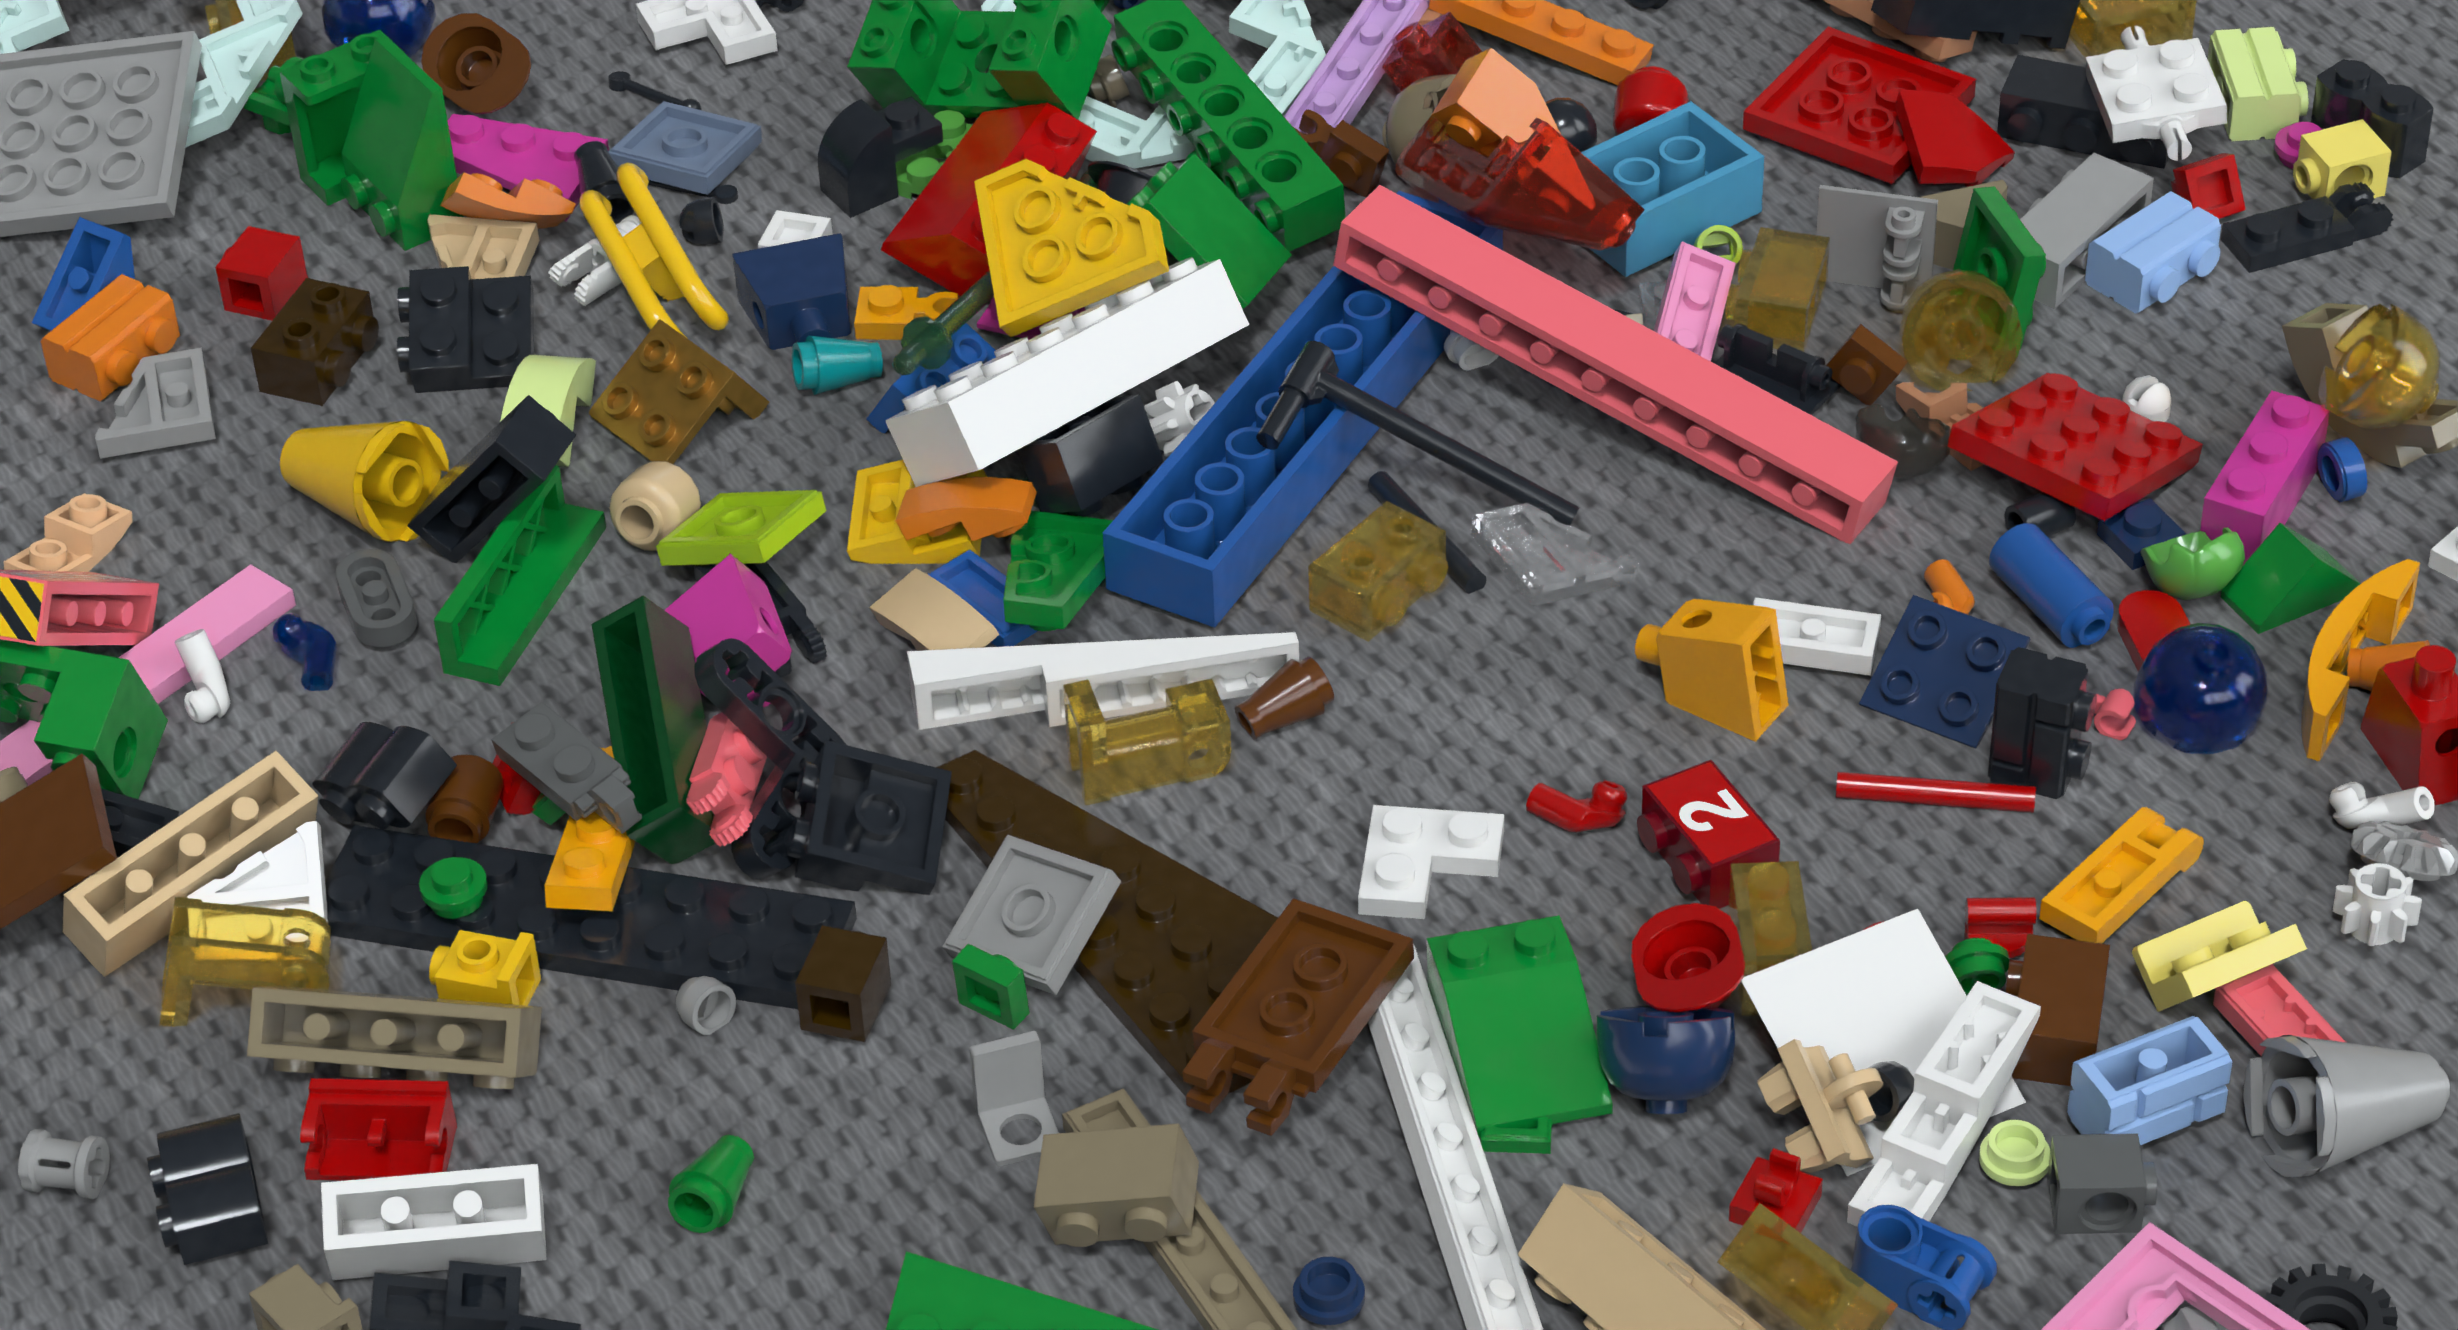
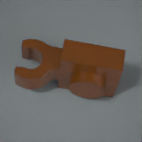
M1306 109L1302 115L1299 129L1307 134L1301 133L1296 128L1294 129L1315 153L1322 158L1323 162L1343 183V186L1360 196L1367 197L1379 184L1390 149L1344 120L1334 128L1320 114Z

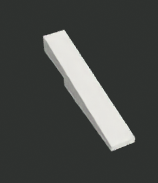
M1296 632L907 651L911 697L919 730L1042 710L1046 712L1049 727L1252 695L1290 659H1295L1299 662V642Z

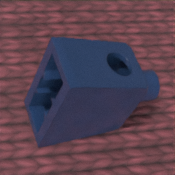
M841 233L732 254L739 303L769 349L776 350L792 347L794 343L806 342L808 336L838 338L848 336L851 333L847 274Z

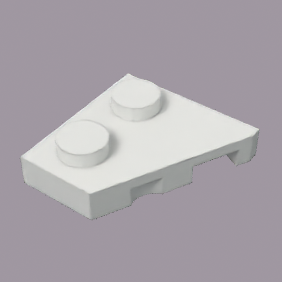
M317 821L304 823L296 828L297 833L265 853L257 852L238 864L235 871L223 879H214L187 896L192 962L196 966L330 951L321 826Z

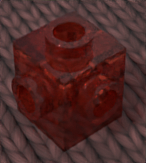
M1448 12L1422 26L1416 21L1402 29L1392 40L1395 49L1387 58L1382 68L1393 80L1394 84L1403 91L1418 79L1437 75L1457 74L1465 60L1481 53L1482 50L1452 13Z

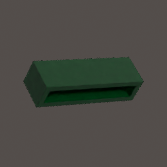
M641 596L591 625L613 757L629 775L631 784L627 788L634 793L635 798L633 801L635 807L642 815V819L630 827L626 834L629 838L670 864H677L715 844L709 835L714 818L713 812L709 810L703 814L696 815L686 803L692 784L689 778L707 726L700 688L695 678V660L689 627L645 596Z

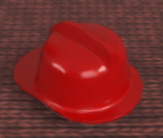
M1700 903L1675 905L1656 913L1644 923L1632 941L1631 958L1638 993L1645 1004L1660 1011L1687 1012L1703 1007L1718 1008L1730 998L1732 992L1744 978L1745 960L1738 929L1730 915L1716 906Z

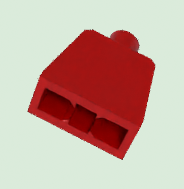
M2428 645L2420 648L2415 657L2387 663L2378 669L2360 729L2401 789L2426 787L2431 792L2436 806L2458 800V676L2454 672L2456 665L2454 653L2443 646Z

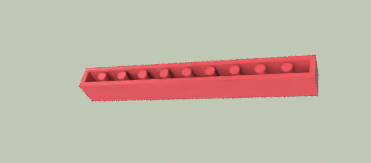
M1379 185L1341 222L1333 264L1336 268L1838 540L1851 544L1886 503L1898 461L1391 190Z

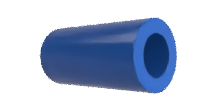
M2031 523L2020 524L2008 530L1998 539L1989 557L1991 570L2065 646L2074 648L2082 644L2091 645L2099 641L2107 633L2114 613L2112 601L2038 526Z

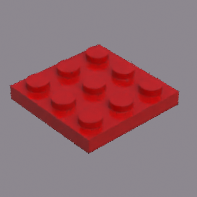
M1828 26L1744 110L1743 130L1893 184L1912 164L1895 109L1899 89L1952 94L1967 106L1975 97L1976 78Z
M2046 373L1953 424L1947 447L2105 521L2192 469L2199 461L2203 444L2183 435L2181 429L2171 423L2152 421L2131 411L2130 407L2121 400L2100 397L2078 387L2077 381L2069 376Z

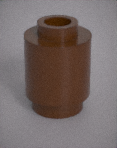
M456 755L451 758L457 764V767L431 798L427 806L425 818L428 824V833L431 837L477 844L489 832L503 790L504 780L498 768L486 759L476 755Z

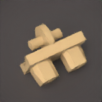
M1793 1039L1777 1048L1782 1062L1758 1079L1757 1083L1767 1105L1774 1113L1785 1115L1803 1105L1811 1124L1785 1138V1146L1788 1153L1801 1158L1800 1171L1813 1173L1836 1164L1858 1168L1874 1159L1859 1125L1868 1123L1876 1117L1868 1098L1883 1086L1878 1070L1867 1068L1855 1071L1847 1053L1839 1054L1829 1060L1824 1046L1803 1047L1801 1041Z

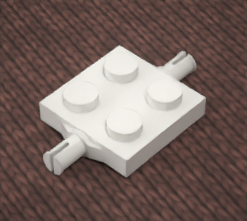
M2134 26V35L2131 27H2127L2123 30L2120 37L2125 49L2085 57L2086 77L2112 143L2140 138L2161 139L2164 142L2170 159L2178 161L2179 151L2183 160L2192 151L2191 143L2186 136L2187 133L2198 128L2227 123V104L2199 38L2170 40L2164 44L2150 46L2141 27Z

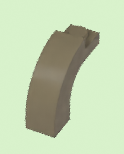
M2325 303L2282 326L2292 363L2311 401L2329 407L2328 424L2343 437L2350 438L2358 448L2376 461L2402 468L2426 454L2441 453L2458 446V400L2433 399L2421 396L2410 390L2395 376L2379 349L2367 305Z

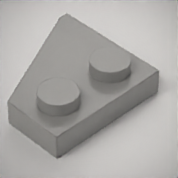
M202 347L142 357L132 373V383L121 391L114 403L116 417L109 429L99 428L95 434L100 459L216 439Z

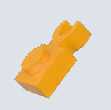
M893 285L860 287L854 321L856 339L914 340L916 329H926L932 334L944 335L956 323V314H959L958 294L954 292H937L927 298H919L918 287H896Z

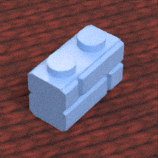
M2170 191L2089 243L2085 281L2088 286L2108 298L2113 297L2115 302L2135 314L2141 312L2157 300L2164 303L2174 296L2180 285L2196 275L2199 277L2208 275L2216 266L2220 257L2219 238L2221 224L2219 219L2200 207L2193 209L2191 202Z
M2191 1016L2073 1062L2071 1075L2073 1090L2069 1092L2067 1113L2071 1122L2081 1134L2138 1133L2140 1145L2191 1126V1122H2201L2224 1113L2228 1095L2226 1084H2229L2232 1060L2227 1050L2199 1017Z

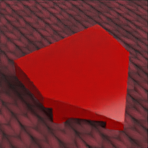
M1899 89L1895 109L1919 184L1965 183L1966 187L1979 185L1999 166L2005 167L2014 158L2015 151L2001 136L1954 95L1934 91Z

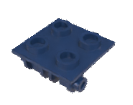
M1913 595L1859 705L1976 749L1992 720L1996 683L2011 650H2015L2017 647L2026 649L2031 639L2020 633Z

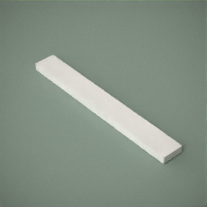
M1413 944V961L1372 1015L1368 1025L1466 1330H1543Z

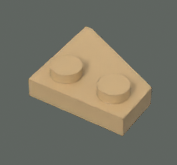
M431 214L427 219L430 238L440 268L469 266L472 279L525 276L539 243L536 222Z

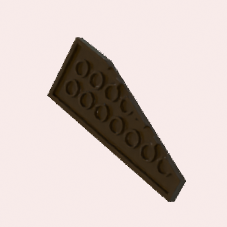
M973 750L936 767L952 771L945 820L987 868L1006 836L1010 835L1110 869L1121 880L1119 887L1073 968L1186 1096L1189 1090L1195 1086L1184 1082L1182 1074L1196 1053L1192 1031L1278 917L977 750ZM1233 1073L1228 1094L1251 1083L1252 1079Z

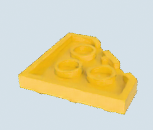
M1028 159L1019 161L974 181L999 327L1010 337L1169 271L1160 221L1144 208L1132 203L1129 206L1110 198L1099 189L1070 177L1067 180Z

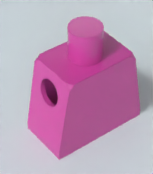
M732 554L724 558L665 609L667 613L689 627L695 662L702 652L720 641L730 638L740 640L748 645L774 671L778 670L790 659L792 649L768 587L760 577ZM729 668L727 669V671H726V673H725L726 675H728V672L730 671ZM754 691L748 693V694H747V697H748L749 695L753 694ZM764 701L763 708L768 706L770 703Z

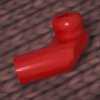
M1606 780L1596 783L1592 788V797L1575 799L1544 783H1538L1528 796L1526 810L1568 832L1577 833L1615 826L1626 814L1622 808L1628 796L1623 786Z

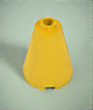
M394 421L299 429L290 435L282 448L280 470L284 480L290 486L372 537L387 542L398 540L407 542L419 536L407 525L440 481L441 471L449 472V460L441 439L429 427L411 421Z

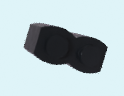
M2343 59L2317 75L2311 123L2318 125L2321 129H2326L2363 119L2392 151L2388 176L2400 179L2426 161L2434 108L2427 99L2416 93L2412 88L2405 85L2388 84L2382 75L2367 64L2357 60Z
M362 722L356 727L311 785L322 795L319 800L322 808L330 816L344 824H351L355 820L361 823H370L380 829H387L388 826L407 828L457 767V764L430 734L409 726H398L392 730L377 723Z
M240 1113L157 1133L159 1155L147 1157V1162L156 1198L164 1196L168 1198L167 1204L156 1206L158 1223L165 1248L178 1245L183 1263L187 1265L268 1244L252 1157Z

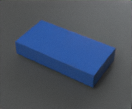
M968 550L928 574L960 596L994 625L999 635L991 643L996 647L1015 646L1037 632V630L1030 628L1029 625L1005 622L1003 597L1006 576L973 551Z

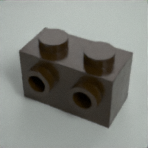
M306 278L251 347L259 392L323 406L337 387H342L346 384L352 367L365 351L368 352L374 347L377 341L379 324L373 315L369 291Z

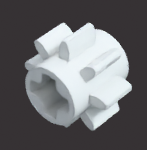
M1175 381L1155 390L1157 400L1144 406L1159 449L1164 451L1166 457L1170 456L1215 403L1210 395L1199 390L1197 384L1183 389L1180 383Z
M2381 863L2369 864L2360 870L2350 869L2348 885L2336 886L2332 912L2343 915L2341 932L2343 934L2351 933L2359 941L2367 943L2368 946L2382 945L2393 940L2399 943L2404 942L2407 925H2418L2422 903L2421 898L2411 896L2414 879L2405 877L2400 870L2393 866Z

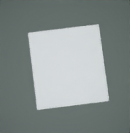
M1918 909L1748 975L1741 980L1777 1048L1793 1039L1801 1041L1803 1047L1824 1046L1829 1060L1839 1054L1847 1053L1855 1071L1866 1069L1879 1062L1895 1061L1907 1067L1913 1077L1928 1052L1967 997ZM2012 1076L1990 1117L2026 1103ZM1895 1118L1887 1122L1871 1120L1868 1123L1859 1125L1874 1159L1858 1168L1841 1165L1846 1176L1869 1168L1877 1163L1881 1156V1139Z

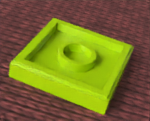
M817 490L719 493L659 541L656 549L661 566L719 564L729 554H732L743 564L765 563L827 511L822 492Z

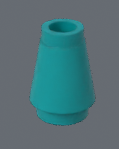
M808 336L806 342L794 343L792 347L791 361L795 385L798 390L811 389L814 395L869 380L870 378L881 377L883 358L878 342Z

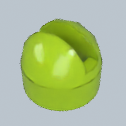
M1714 225L1699 234L1694 243L1695 247L1702 250L1703 248L1729 244L1730 255L1719 257L1736 264L1741 259L1743 252L1740 236L1732 228L1725 225Z

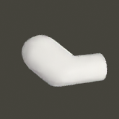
M204 629L196 630L177 639L175 645L196 688L195 691L186 694L184 699L185 709L193 721L205 723L216 715L219 718L225 715L230 707V698L221 664Z
M2349 782L2332 790L2329 797L2331 805L2336 810L2333 818L2338 824L2347 829L2358 828L2359 824L2369 821L2375 823L2386 821L2401 826L2427 820L2432 817L2435 810L2433 796L2423 786L2366 798L2363 785L2357 782Z

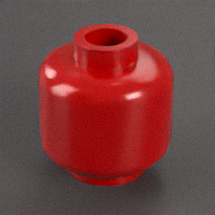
M1643 67L1627 75L1619 82L1615 93L1613 127L1616 136L1688 103L1689 97L1686 86L1670 71L1661 67Z

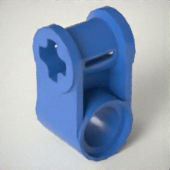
M1878 1205L1868 1209L1859 1220L1851 1273L1857 1287L1868 1295L1911 1312L1922 1321L1941 1329L1958 1330L1964 1326L1971 1314L1970 1301L1977 1290L1988 1287L1997 1273V1263L1992 1253L1983 1244L1971 1237L1953 1233L1914 1215L1903 1207ZM1960 1256L1964 1258L1961 1265L1959 1264V1260H1957V1258ZM1945 1299V1304L1947 1305V1307L1941 1308L1940 1305Z

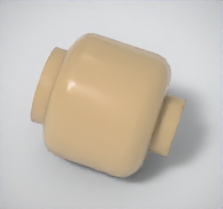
M652 461L638 467L621 482L612 494L609 509L611 520L616 530L630 545L646 551H657L656 545L659 544V541L697 512L701 507L698 488L684 470L669 462Z

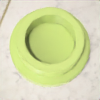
M2007 1120L1994 1126L1983 1139L1980 1146L1979 1161L1983 1171L1993 1180L2009 1186H2026L2036 1183L2047 1174L2050 1147L2043 1133L2035 1125L2022 1120Z

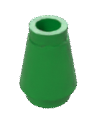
M734 1135L720 1137L716 1143L672 1179L669 1186L668 1208L673 1218L681 1226L696 1233H708L716 1227L724 1226L730 1221L750 1166L754 1161L753 1150L745 1140Z

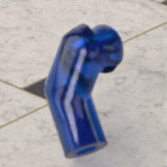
M290 613L280 617L273 626V639L281 645V650L287 656L303 664L301 682L304 688L309 691L329 690L333 684L337 644L333 635L318 624L303 621L297 614Z

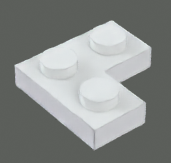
M647 0L636 3L638 23L655 50L708 36L725 65L778 51L776 32L755 0Z
M1373 805L1358 895V914L1425 919L1432 872L1498 877L1504 836V814Z

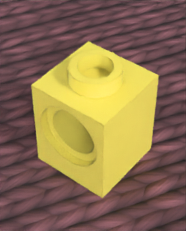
M2363 119L2303 134L2300 139L2298 160L2294 163L2293 167L2294 180L2300 192L2308 194L2312 199L2324 196L2329 198L2339 186L2353 185L2355 182L2366 183L2375 194L2374 198L2385 196L2392 151Z

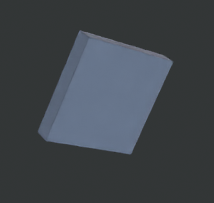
M663 101L608 152L618 166L624 163H633L642 169L651 181L708 195L762 142L761 126Z

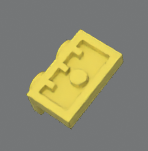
M2243 901L2133 948L2132 955L2159 1012L2304 951L2307 948L2296 924L2271 934L2266 921L2259 924L2251 904Z

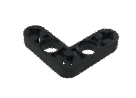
M730 638L722 640L702 652L697 657L694 672L697 684L704 695L776 764L751 804L749 811L753 815V819L749 824L750 827L747 828L748 831L743 836H740L738 840L731 843L734 860L742 872L751 878L762 880L790 867L797 859L786 856L787 840L795 816L789 813L784 806L782 800L783 788L795 794L798 776L804 761L814 763L825 740L844 745L846 743L748 645L740 640ZM729 668L730 671L728 672V675H726L725 673H726L727 669ZM754 691L753 694H751V695H749V696L747 697V694H748V693ZM764 701L774 705L780 712L783 725L782 730L775 729L766 720L763 712ZM799 800L801 805L800 818L804 819L807 802ZM771 830L778 833L771 837L765 846V839L762 835Z

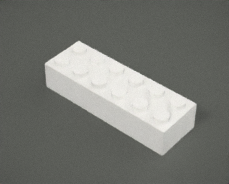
M1191 257L1169 266L1168 272L1085 306L1086 311L1074 317L1072 313L1041 326L1039 328L1041 334L1030 340L1024 337L994 351L996 358L984 364L982 361H978L951 373L948 376L950 382L938 388L936 385H932L904 398L902 401L906 410L885 421L915 487L981 470L1248 326L1247 318L1221 260L1218 259L1197 266L1194 258Z

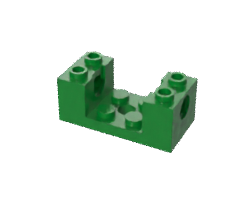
M872 0L847 68L882 108L912 96L933 116L940 111L952 110L960 112L965 118H978L985 111L1048 102L1067 114L1072 115L1074 118L1079 119L1112 25L1092 0H1014L1015 12L960 11L952 0Z
M0 639V722L14 723L18 718L41 722L34 742L46 759L53 760L51 764L53 771L78 755L83 754L96 765L101 789L139 799L168 719L130 660Z

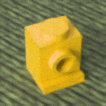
M459 930L451 947L439 945L431 958L429 979L431 984L436 986L438 999L528 1006L541 981L534 935L520 932L517 940Z

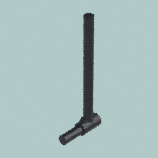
M1308 341L1304 345L1279 387L1278 392L1280 396L1256 435L1257 441L1263 447L1270 450L1277 449L1300 409L1306 408L1309 405L1319 404L1323 398H1326L1567 529L1580 508L1338 378L1339 369L1335 362L1333 351L1318 341Z

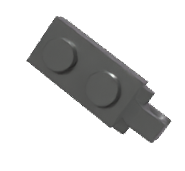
M540 702L491 739L496 754L502 761L574 820L577 821L581 817L586 818L591 813L596 812L623 834L642 819V815L637 811L633 801L635 798L634 793L627 788L631 784L629 775L623 770L621 764L545 703Z

